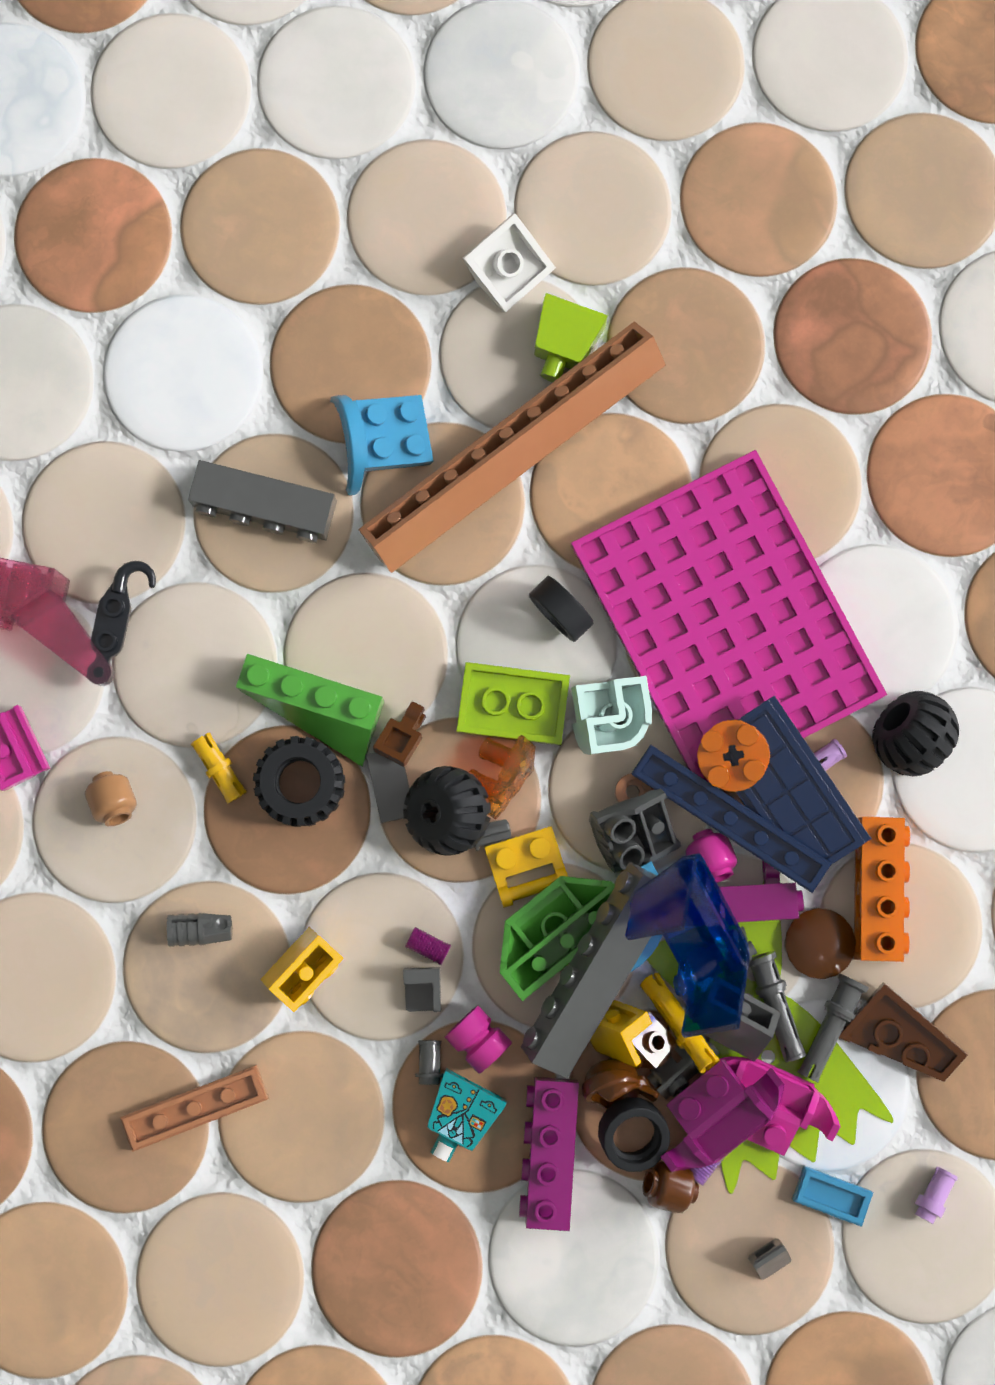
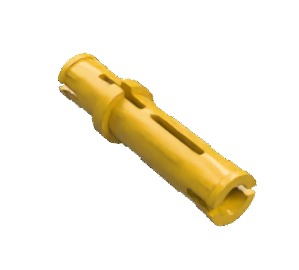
M656 972L654 975L651 974L641 982L640 987L651 999L660 1015L674 1032L677 1038L676 1043L680 1049L684 1048L700 1073L710 1070L720 1059L702 1036L703 1030L699 1025H694L692 1020H690L659 973Z

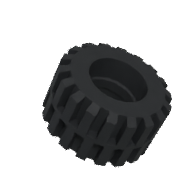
M292 736L288 740L281 739L272 748L268 747L264 751V757L258 759L256 766H258L257 772L253 773L255 796L258 797L261 808L270 817L283 824L294 827L316 825L317 822L329 818V815L339 807L338 803L344 796L345 791L343 789L344 783H346L342 770L343 767L335 754L327 746L313 738ZM296 761H305L312 764L319 772L321 780L316 795L304 803H294L286 799L281 793L279 786L280 776L284 769Z

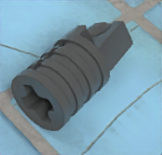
M191 913L188 915L169 914L167 916V941L169 947L177 945H205L232 940L233 927L231 915Z

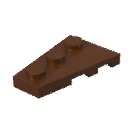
M884 982L855 1013L854 1020L846 1023L839 1037L847 1042L867 1048L878 1055H884L901 1062L907 1067L943 1082L968 1056L961 1047Z

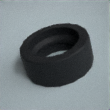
M547 576L529 593V598L539 611L564 636L573 642H576L594 624L593 619L584 607L558 581L550 576Z
M639 1097L624 1098L613 1103L603 1113L598 1126V1138L607 1158L617 1168L628 1172H642L654 1167L662 1159L661 1156L666 1153L669 1147L670 1131L663 1115L651 1102ZM632 1117L648 1118L653 1124L654 1134L646 1146L634 1152H623L615 1146L613 1136L619 1125Z

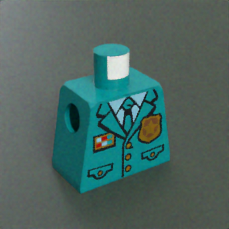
M446 1068L427 1128L439 1134L430 1153L446 1162H450L458 1144L473 1151L503 1111L507 1100Z

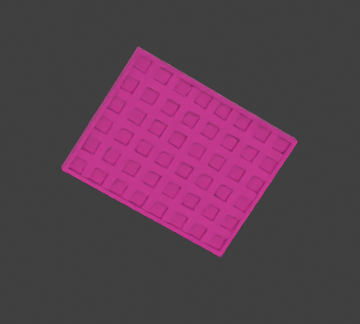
M756 450L571 543L577 559L639 677H647L650 698L687 769L707 782L709 781L702 774L697 758L698 747L703 735L714 725L722 721L738 720L774 695L803 738L887 695Z

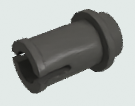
M418 1040L419 1073H415V1077H419V1084L440 1085V1077H443L444 1074L440 1073V1049L442 1042L440 1040Z

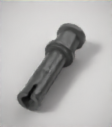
M769 951L753 956V960L747 962L746 966L751 967L757 984L755 989L756 995H759V998H763L766 1005L781 1012L775 1035L779 1042L784 1062L795 1061L805 1057L806 1052L800 1041L791 1010L786 1000L784 991L787 984L784 979L780 978L774 960L777 957L776 952Z
M843 974L838 976L840 982L831 1001H826L824 1005L826 1006L824 1010L828 1012L800 1069L797 1071L819 1083V1078L846 1022L854 1020L856 1016L854 1009L862 993H867L869 987Z

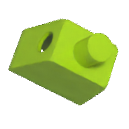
M546 293L534 351L536 357L546 360L540 376L550 382H554L562 376L565 368L572 369L588 357L605 329L608 315Z

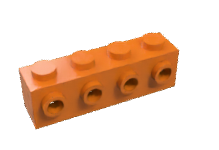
M857 817L871 839L855 849L854 936L856 945L854 959L861 961L904 962V954L909 953L910 947L909 934L904 933V918H908L910 913L909 898L904 897V883H908L910 878V865L908 861H905V847H909L910 828L905 826V818Z

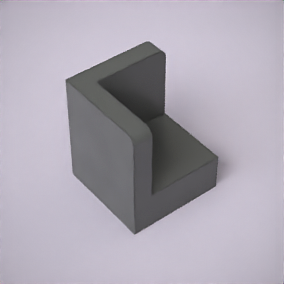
M440 967L405 968L403 970L406 1010L408 1012H441Z

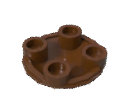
M813 908L799 915V919L792 921L786 932L784 949L790 962L799 972L810 978L827 979L839 975L849 966L855 955L856 940L852 927L843 916L832 910Z

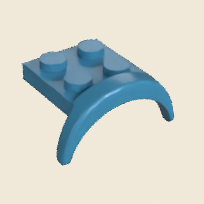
M347 395L331 397L330 402L335 405L339 413L345 437L348 463L346 491L349 496L356 495L360 491L365 471L427 466L434 462L422 395L354 401Z

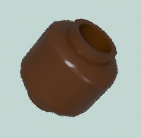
M661 1161L646 1171L642 1191L653 1208L683 1213L691 1203L696 1202L699 1194V1185L695 1182L691 1169L671 1172L665 1162Z

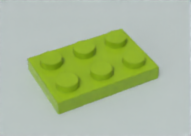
M465 662L457 733L561 746L570 675Z

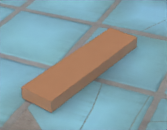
M254 1065L122 1116L120 1119L131 1150L134 1152L266 1101L269 1097L258 1067Z

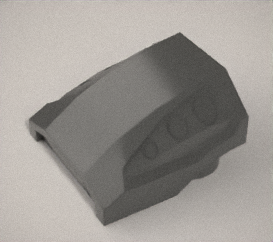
M662 789L651 790L643 795L616 803L599 812L593 811L590 813L589 822L597 846L608 867L614 873L622 869L625 870L629 862L637 866L650 861L653 863L681 847V843L676 838L664 802V799L667 797Z

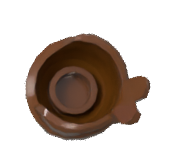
M608 1059L596 1063L590 1068L582 1084V1094L585 1100L589 1103H598L605 1110L619 1100L637 1098L639 1094L652 1102L656 1101L659 1097L658 1092L650 1087L645 1076L638 1075L635 1067L617 1059Z

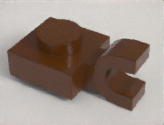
M412 701L400 722L390 718L373 746L374 752L405 768L422 740V734L416 730L420 728L426 718V715L423 714L424 707Z

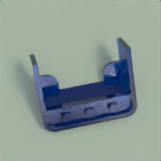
M696 853L683 856L635 891L634 897L630 901V915L625 936L629 941L663 935L679 963L678 972L674 976L673 984L677 996L682 997L686 1004L681 1033L684 1038L739 1029L750 953L746 937L702 855Z

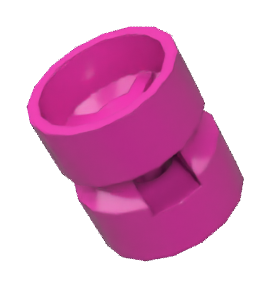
M479 1005L473 1008L445 1035L447 1041L458 1052L464 1050L467 1052L465 1060L478 1074L487 1069L512 1044V1041L499 1027H490L491 1018Z

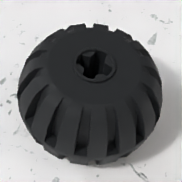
M911 691L899 696L897 700H893L883 710L872 731L873 746L882 763L887 768L901 775L914 777L932 772L935 767L938 768L950 756L958 742L959 724L956 714L944 699L930 692Z
M453 766L436 767L422 774L411 785L404 801L407 808L403 809L404 819L408 820L406 824L408 832L413 835L412 838L422 848L435 854L451 856L469 850L481 840L489 825L490 817L487 814L491 813V805L486 802L489 796L485 788L473 774Z

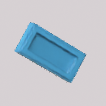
M803 1165L792 1200L862 1227L874 1192Z

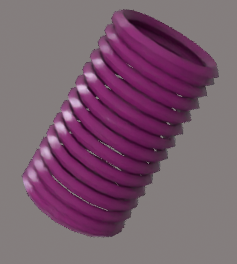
M417 927L413 929L405 945V948H409L411 951L414 950V952L417 951V954L419 953L422 957L425 956V958L433 960L438 965H442L451 947V944L443 942V940L441 941L435 938V936L427 934L424 930H419Z

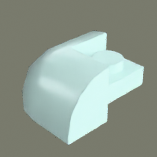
M646 676L576 685L571 688L576 715V723L572 724L578 746L584 754L592 755L622 751L637 746L636 744L644 738L648 726L652 724V708Z

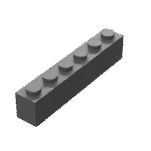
M629 862L625 871L618 875L615 881V888L608 900L599 907L595 922L589 932L581 938L578 950L570 964L562 970L559 983L553 993L543 1002L541 1013L533 1027H530L524 1035L521 1048L531 1063L568 1078L678 893L665 879Z

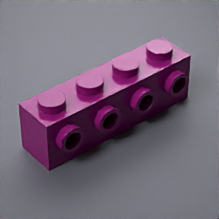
M534 1077V1086L527 1085L526 1107H532V1122H525L524 1144H530L529 1159H522L521 1181H528L527 1195H520L519 1217L525 1218L526 1228L570 1231L579 1089L577 1079Z

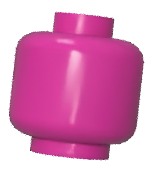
M712 829L702 830L692 836L694 841L688 845L685 852L689 863L694 865V875L697 879L706 880L708 884H715L728 879L734 874L733 869L736 867L738 859L729 838L721 833H713Z

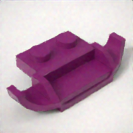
M725 1060L719 1061L666 1105L688 1135L683 1138L679 1145L662 1155V1160L671 1172L702 1168L718 1163L773 1119L772 1117L781 1102L784 1083L775 1071L770 1068L761 1079L746 1088Z

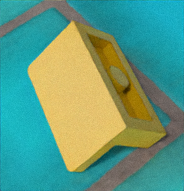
M613 1000L590 1041L597 1052L637 1067L641 1060L631 1040L651 1025L652 1022L647 1011Z

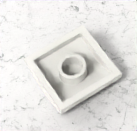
M515 213L509 216L462 258L480 288L503 312H507L556 268Z

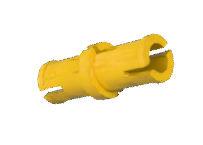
M210 732L190 744L206 767L207 771L205 774L208 778L212 777L226 799L227 804L247 793L230 766L233 763L229 758L226 759Z

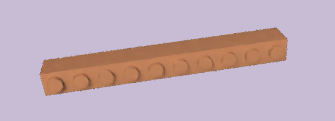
M634 321L358 530L377 558L391 573L666 366L654 336Z

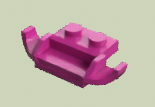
M731 1056L720 1058V1061L725 1060L746 1088L761 1079L770 1068L775 1071L784 1083L781 1102L772 1117L773 1119L747 1140L785 1156L799 1127L807 1129L808 1125H812L819 1129L826 1139L834 1140L841 1127L839 1120L827 1099L814 1087L813 1083L759 1059H756L754 1062L746 1057Z

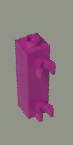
M762 861L764 884L695 888L694 865L679 864L677 866L679 889L676 890L678 893L667 909V927L799 919L798 912L804 910L802 890H797L796 882L780 883V872Z

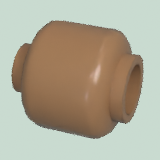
M111 771L95 775L92 779L93 782L85 790V797L94 820L105 823L106 826H117L128 821L137 806L128 778L121 774H113Z

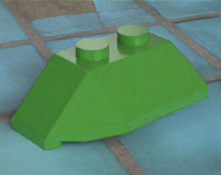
M560 876L505 921L500 974L522 1001L572 961L578 950L581 938L589 932L595 922L599 907L608 900L615 888V884L612 881Z

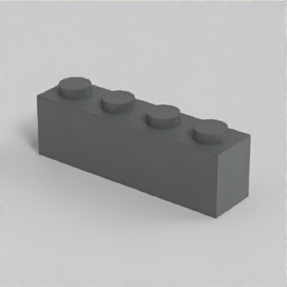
M202 460L198 461L188 497L191 505L196 507L195 512L208 517H216L217 513L230 516L229 521L244 526H249L250 521L263 524L262 529L281 535L284 530L297 533L296 538L310 543H316L317 539L327 540L337 503L335 494Z

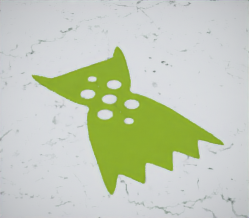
M781 920L697 925L660 941L647 961L684 999L698 1009L699 1003L705 995L702 992L701 984L694 988L688 974L686 975L680 962L686 958L685 955L695 947H706L717 941V937L728 929L737 930L743 926L748 941L752 942L757 951L753 956L775 951L777 957L774 960L779 975H781ZM725 961L719 963L724 973V976L719 978L721 981L744 993L751 994L755 999L764 1003L763 998H759V995H756V981H751L745 976V964L730 971ZM786 996L800 1041L807 1055L821 1024L803 1007ZM775 1033L772 1040L762 1051L763 1053L766 1050H771L775 1054V1060L770 1065L814 1084V1087L827 1099L836 1113L841 1126L837 1135L851 1145H854L856 1140L859 1109H864L882 1120L893 1123L894 1119L881 1098L838 1043H836L819 1078V1083L797 1072L805 1057L795 1061L784 1062ZM709 1038V1044L712 1043L720 1052L717 1055L719 1059L731 1056L745 1057ZM761 1053V1054L759 1055V1057L757 1058V1059H759V1060H761V1061H762V1058H761L762 1053ZM808 1125L807 1129L799 1127L790 1147L811 1162H815L820 1130L812 1125ZM746 1140L721 1161L726 1187L729 1193L732 1194L738 1181L742 1161L750 1162L769 1178L775 1180L779 1154Z

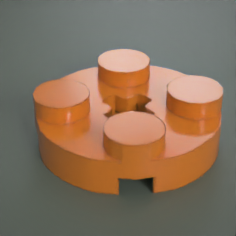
M726 720L714 725L703 735L698 747L697 758L702 774L712 786L725 791L736 792L754 786L764 776L770 761V750L765 736L755 726L742 720ZM735 745L737 751H743L744 757L738 760L739 765L732 766L731 761L724 760L723 754L729 752L728 746Z

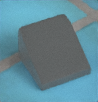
M776 1238L749 1255L748 1258L762 1280L779 1271L792 1260L785 1246Z

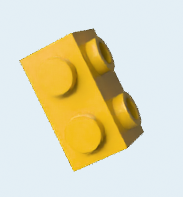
M308 927L260 980L276 997L295 1012L311 998L314 990L323 980L335 972L338 964L344 958L312 928Z

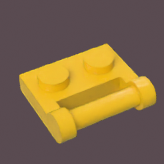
M552 826L484 847L503 908L512 906L513 901L540 893L560 876L568 877ZM552 863L554 874L508 888L505 878Z

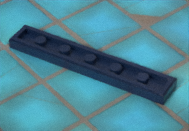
M651 744L631 773L654 790L662 789L668 799L811 893L814 892L832 864Z

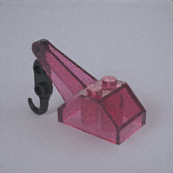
M0 558V629L12 631L13 625L23 628L89 679L90 682L97 686H107L113 681L115 676L110 661L123 649L131 613V603L127 588L128 578L134 572H143L148 578L149 587L154 588L156 586L154 570L142 561L124 563L117 570L113 583L99 601L92 636L90 637L65 603L70 580L55 568Z

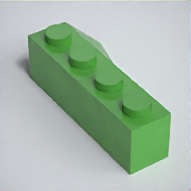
M246 655L236 685L237 689L363 767L384 704L382 696L254 655Z

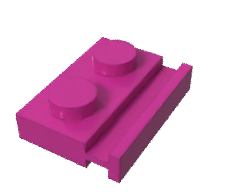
M20 705L0 713V790L6 791L43 771L51 769Z

